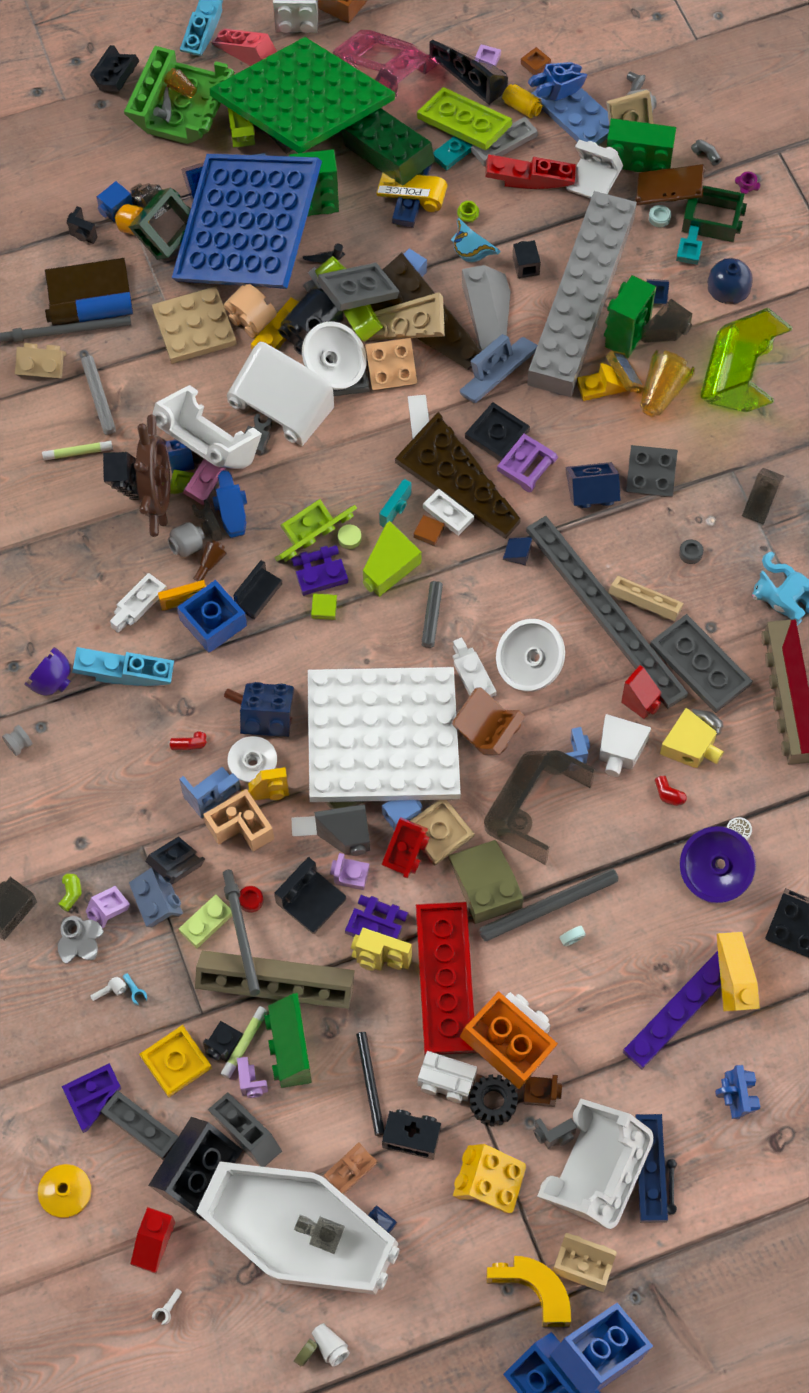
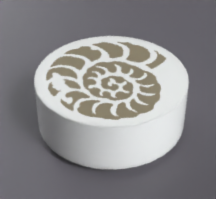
M736 817L730 820L727 828L737 831L747 841L749 840L752 826L748 820Z

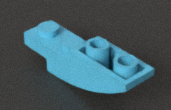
M199 0L196 11L192 12L180 47L181 52L201 56L204 53L222 14L223 0Z
M77 647L72 673L96 677L95 681L134 686L170 685L174 661L126 652L124 656Z

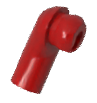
M197 731L191 738H171L170 748L171 750L202 749L207 744V735L204 732Z

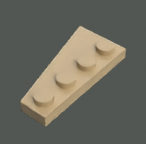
M438 292L375 311L374 313L383 328L368 340L445 336L443 296Z

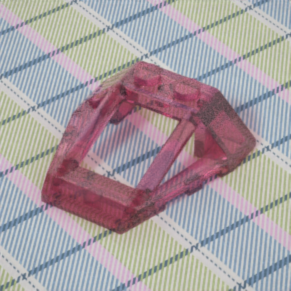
M372 30L358 31L333 50L334 55L355 68L357 67L354 64L378 71L379 73L375 80L394 91L395 98L398 94V83L416 69L426 74L439 64L438 59L412 43ZM377 43L401 50L399 54L386 64L360 57Z

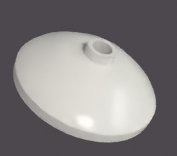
M338 322L318 324L308 332L303 341L302 358L305 367L327 379L334 390L349 388L362 377L366 368L365 348L358 335L346 325Z
M525 619L512 625L501 637L496 652L497 668L504 681L513 688L527 692L537 691L550 685L559 675L565 660V646L560 633L551 624L539 619ZM539 654L540 658L535 662V656Z

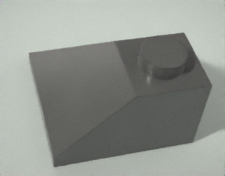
M365 804L314 812L317 836L345 855L359 856L365 854L366 851H370Z

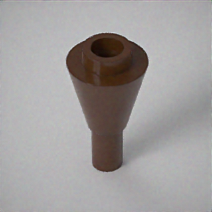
M215 540L206 542L200 568L195 574L194 580L197 582L204 580L208 571L227 554L224 551V545Z

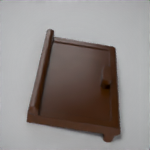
M704 164L640 172L638 176L637 197H635L636 205L702 197L704 172H706Z

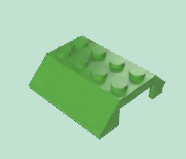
M154 46L124 110V114L147 134L190 144L201 139L203 134L208 133L213 122L212 118L216 116L221 103L210 96L209 88L233 76L235 72L228 68V64L217 61L214 63L215 72L176 62L174 50ZM165 87H168V95L171 101V119L169 122L153 115V110L156 107L162 108Z

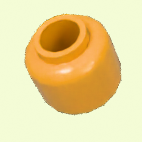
M129 204L123 205L115 215L119 231L135 235L128 226L144 208Z

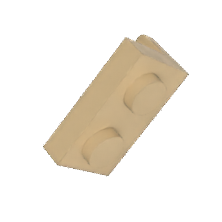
M24 343V347H17L15 374L62 378L63 356H66V351H61L60 346L46 345V349H38V344Z
M565 1233L553 1272L557 1276L604 1293L617 1252L604 1245L585 1240L580 1236Z

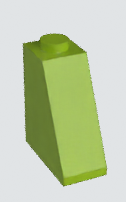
M390 521L386 523L363 569V584L369 592L376 593L379 597L422 563V552Z

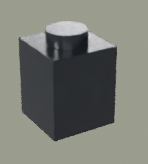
M535 240L521 241L513 244L512 258L517 278L540 275L541 261Z

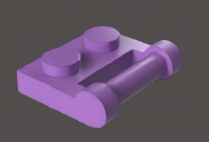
M523 434L499 463L497 471L518 483L525 491L532 492L537 480L550 464L556 462L558 456L554 451ZM538 455L542 456L543 459L529 477L523 475Z

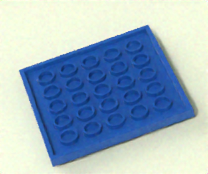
M206 154L172 278L178 282L236 286L251 284L254 287L287 289L322 161L318 157Z

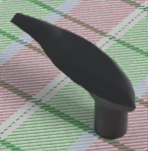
M337 243L333 251L303 256V259L325 263L332 256L340 260L345 253L342 252L343 245Z

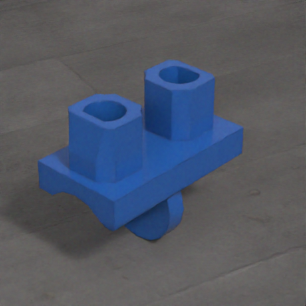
M736 1065L734 1069L726 1071L724 1073L725 1078L721 1079L722 1088L716 1089L715 1093L716 1097L724 1098L725 1106H730L732 1119H740L746 1114L759 1110V1098L757 1096H748L747 1088L755 1086V1072L744 1070L743 1065Z

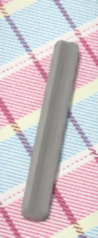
M91 355L83 357L81 359L103 432L106 435L113 434L116 429L94 358Z

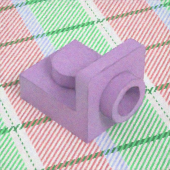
M339 853L338 860H333L330 875H334V884L364 890L369 863L345 859V855Z
M114 886L91 897L86 913L89 920L98 922L104 928L108 919L127 911L130 903Z
M248 1057L237 1058L242 1096L247 1095L248 1098H257L262 1096L263 1093L268 1092L266 1080L251 1082L256 1080L254 1064L249 1065Z

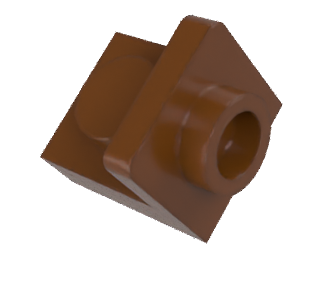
M552 1075V1078L531 1076L525 1082L523 1104L555 1107L556 1099H561L562 1083H557L558 1075Z

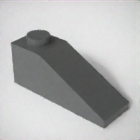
M228 1092L208 1109L213 1117L259 1166L265 1167L282 1152L272 1134Z

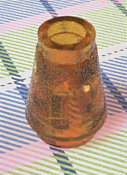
M172 68L164 79L168 88L189 99L197 91V88L180 69Z

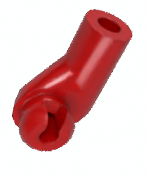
M666 776L655 778L659 797L663 802L674 806L683 805L686 802V794L669 787Z

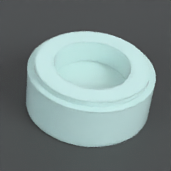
M656 205L650 209L649 222L653 226L662 228L670 223L671 211L668 207Z
M578 926L567 931L559 938L563 946L566 947L584 938L586 933L582 926Z

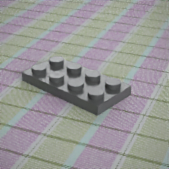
M688 614L676 621L650 643V646L715 713L752 685L753 681Z

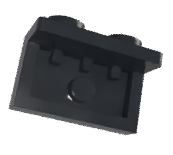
M110 45L90 73V76L100 91L119 92L126 80L134 72L140 60L136 54H120L114 45Z

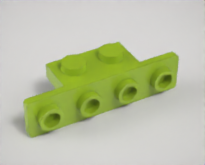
M321 499L282 523L280 526L293 545L274 557L276 561L284 559L285 562L297 555L296 549L301 546L306 549L316 542L314 537L320 533L325 536L335 529L333 524L339 520L343 524L354 516L352 512L357 509L356 505L347 508L332 518Z

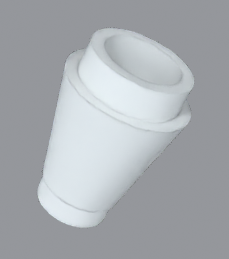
M324 1323L312 1331V1335L326 1363H330L334 1367L342 1363L349 1356L348 1345Z

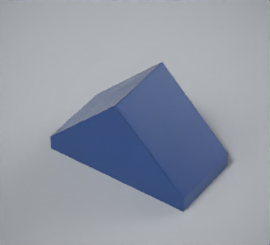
M176 439L166 441L172 473L174 470L188 471L195 469L191 449Z

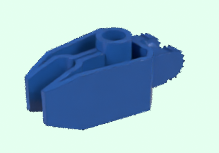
M572 62L546 64L543 73L533 75L529 78L528 84L532 88L537 87L535 90L537 96H547L550 100L558 101L576 93L584 85L588 75L580 73L582 67Z
M223 470L218 475L219 488L216 489V496L212 497L215 511H220L223 528L230 538L245 535L247 524L244 505L247 504L245 490L240 491L239 484L234 485L231 472Z

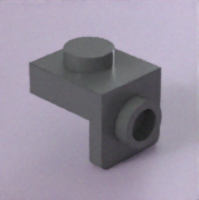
M539 1118L535 1120L536 1129L533 1132L540 1144L545 1143L549 1149L558 1143L562 1146L573 1140L577 1126L572 1118L548 1131L542 1119Z

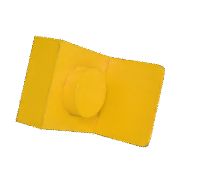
M600 363L599 373L577 378V385L583 401L627 391L621 370L604 363Z

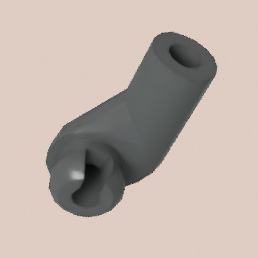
M699 139L696 140V143L692 144V151L696 155L703 151L713 166L718 165L722 161L715 147L706 141Z

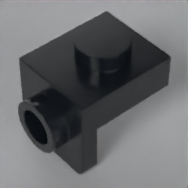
M77 206L67 218L69 233L80 241L94 244L98 238L95 224L85 221L82 208Z

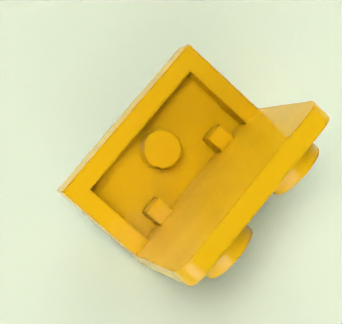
M486 1144L468 1145L462 1156L463 1163L460 1173L454 1182L453 1197L460 1200L476 1199L504 1213H512L526 1170L525 1163Z

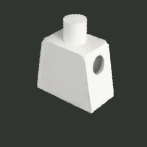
M606 714L599 755L601 761L607 762L606 774L618 777L622 767L633 769L648 742L651 727Z

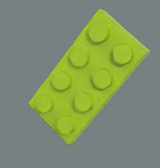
M445 87L417 111V119L485 151L512 126V118Z

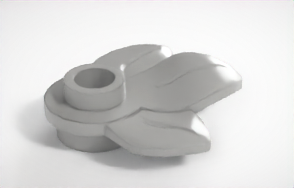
M77 916L66 918L61 924L62 938L58 943V952L62 961L68 964L76 955L86 960H94L98 953V945L95 939L104 933L101 925L94 920L83 921ZM77 925V931L72 934L71 928Z

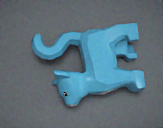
M768 552L762 558L763 566L772 573L784 572L787 578L777 588L767 574L762 571L759 581L754 586L752 597L754 600L768 602L775 611L788 616L791 620L796 619L798 626L802 622V617L806 614L805 611L809 613V579L802 573L796 572L787 564H773L771 561L775 554ZM800 601L805 605V611L799 607L797 602Z

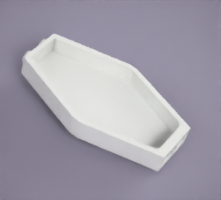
M219 1162L196 1211L270 1278L280 1283L376 1295L378 1289L382 1290L388 1279L387 1268L390 1263H395L400 1251L397 1248L398 1242L394 1237L324 1177L312 1172Z

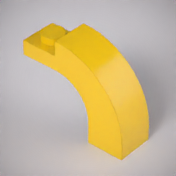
M514 1256L513 1267H508V1263L502 1262L493 1263L492 1267H487V1283H518L534 1291L541 1303L542 1327H570L571 1308L567 1291L559 1277L546 1265L528 1257Z

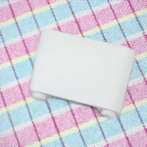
M258 342L253 348L227 393V401L234 409H245L249 405L282 425L284 437L289 442L297 443L300 446L305 444L334 408L333 387L327 379L264 342Z
M188 385L155 403L153 415L156 416V425L213 465L244 469L253 462L262 433L251 428L247 430L246 434L239 431L232 437L202 416L204 406L202 404L198 405L195 398L198 390Z
M580 1099L577 1108L573 1112V1121L577 1128L581 1130L561 1177H547L542 1182L537 1197L597 1225L612 1229L618 1224L651 1149L653 1133L647 1126L629 1113Z

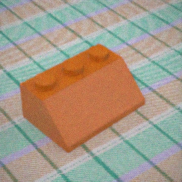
M499 991L467 1024L460 1035V1038L505 1078L509 1079L518 1090L558 1045L555 1040Z

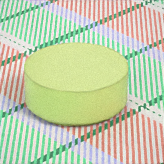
M348 524L339 529L338 542L343 548L354 549L360 545L362 537L361 531L357 526Z

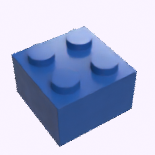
M216 580L177 607L180 621L208 653L247 626L245 612Z

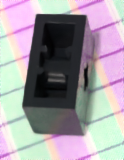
M397 1109L396 1112L389 1111L382 1139V1148L434 1160L441 1132V1123L437 1122L436 1118L423 1115L421 1118L411 1116V1113L406 1110ZM411 1128L416 1129L413 1137L408 1136Z

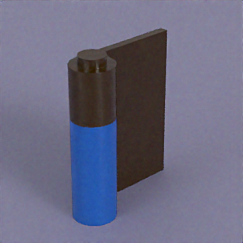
M125 258L45 269L49 297V309H45L47 323L51 322L52 326L133 314Z

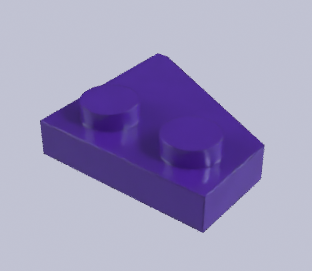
M110 1063L62 1086L83 1133L87 1132L101 1115V1110L116 1091L121 1090V1086Z

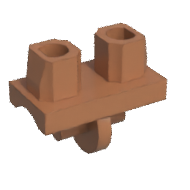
M358 1142L324 1174V1177L344 1195L377 1164V1160Z

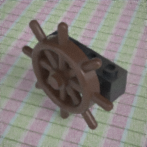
M150 414L147 417V426L141 423L137 427L140 439L136 458L128 452L103 453V477L106 484L110 485L112 489H116L117 492L122 493L123 496L129 497L130 500H140L139 512L149 517V533L152 537H157L159 535V524L161 526L168 524L166 511L170 501L171 480L166 441L157 435L156 416Z

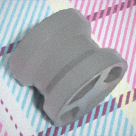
M20 725L14 727L12 733H6L2 736L4 742L15 756L21 753V749L30 747L33 744Z

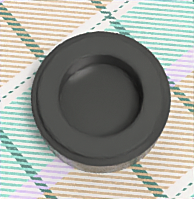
M690 539L684 541L679 550L681 560L687 564L698 563L703 556V546L697 540Z

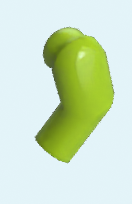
M70 873L65 874L62 878V883L65 884L66 895L58 903L66 912L70 910L82 894L80 879L77 875Z

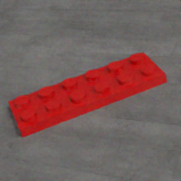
M467 902L416 904L424 1056L427 1051L439 1055L477 1053L460 1038L464 1028L474 1018Z

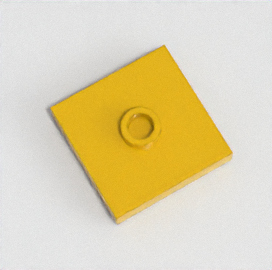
M183 1025L139 1054L168 1098L212 1069L211 1064Z

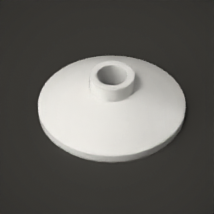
M250 736L242 738L231 747L228 753V766L231 773H234L239 780L247 783L255 779L260 771L275 769L277 765L275 748L269 741L261 737ZM252 760H255V761L258 762V763H257L256 765H254V766H250V765H249V762L252 761Z

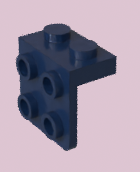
M247 683L240 708V734L289 737L290 710L294 687L282 683Z

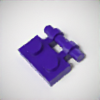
M326 545L320 547V550L310 553L305 551L299 553L300 556L291 558L293 567L303 565L304 568L296 571V577L303 596L348 583L342 559L334 561L331 559V556L339 554L337 545L332 547ZM323 559L324 564L311 567L310 562Z
M361 895L358 904L366 908L364 911L354 908L346 926L345 934L355 937L356 934L360 935L362 928H366L398 939L402 926L394 923V921L398 919L405 922L409 912L401 910L400 906L395 904L390 906L379 901V898L374 896L369 898ZM374 911L387 915L386 919L373 915Z

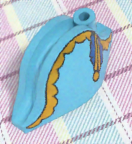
M458 218V231L451 241L454 243L456 253L464 261L477 262L486 256L497 255L501 252Z

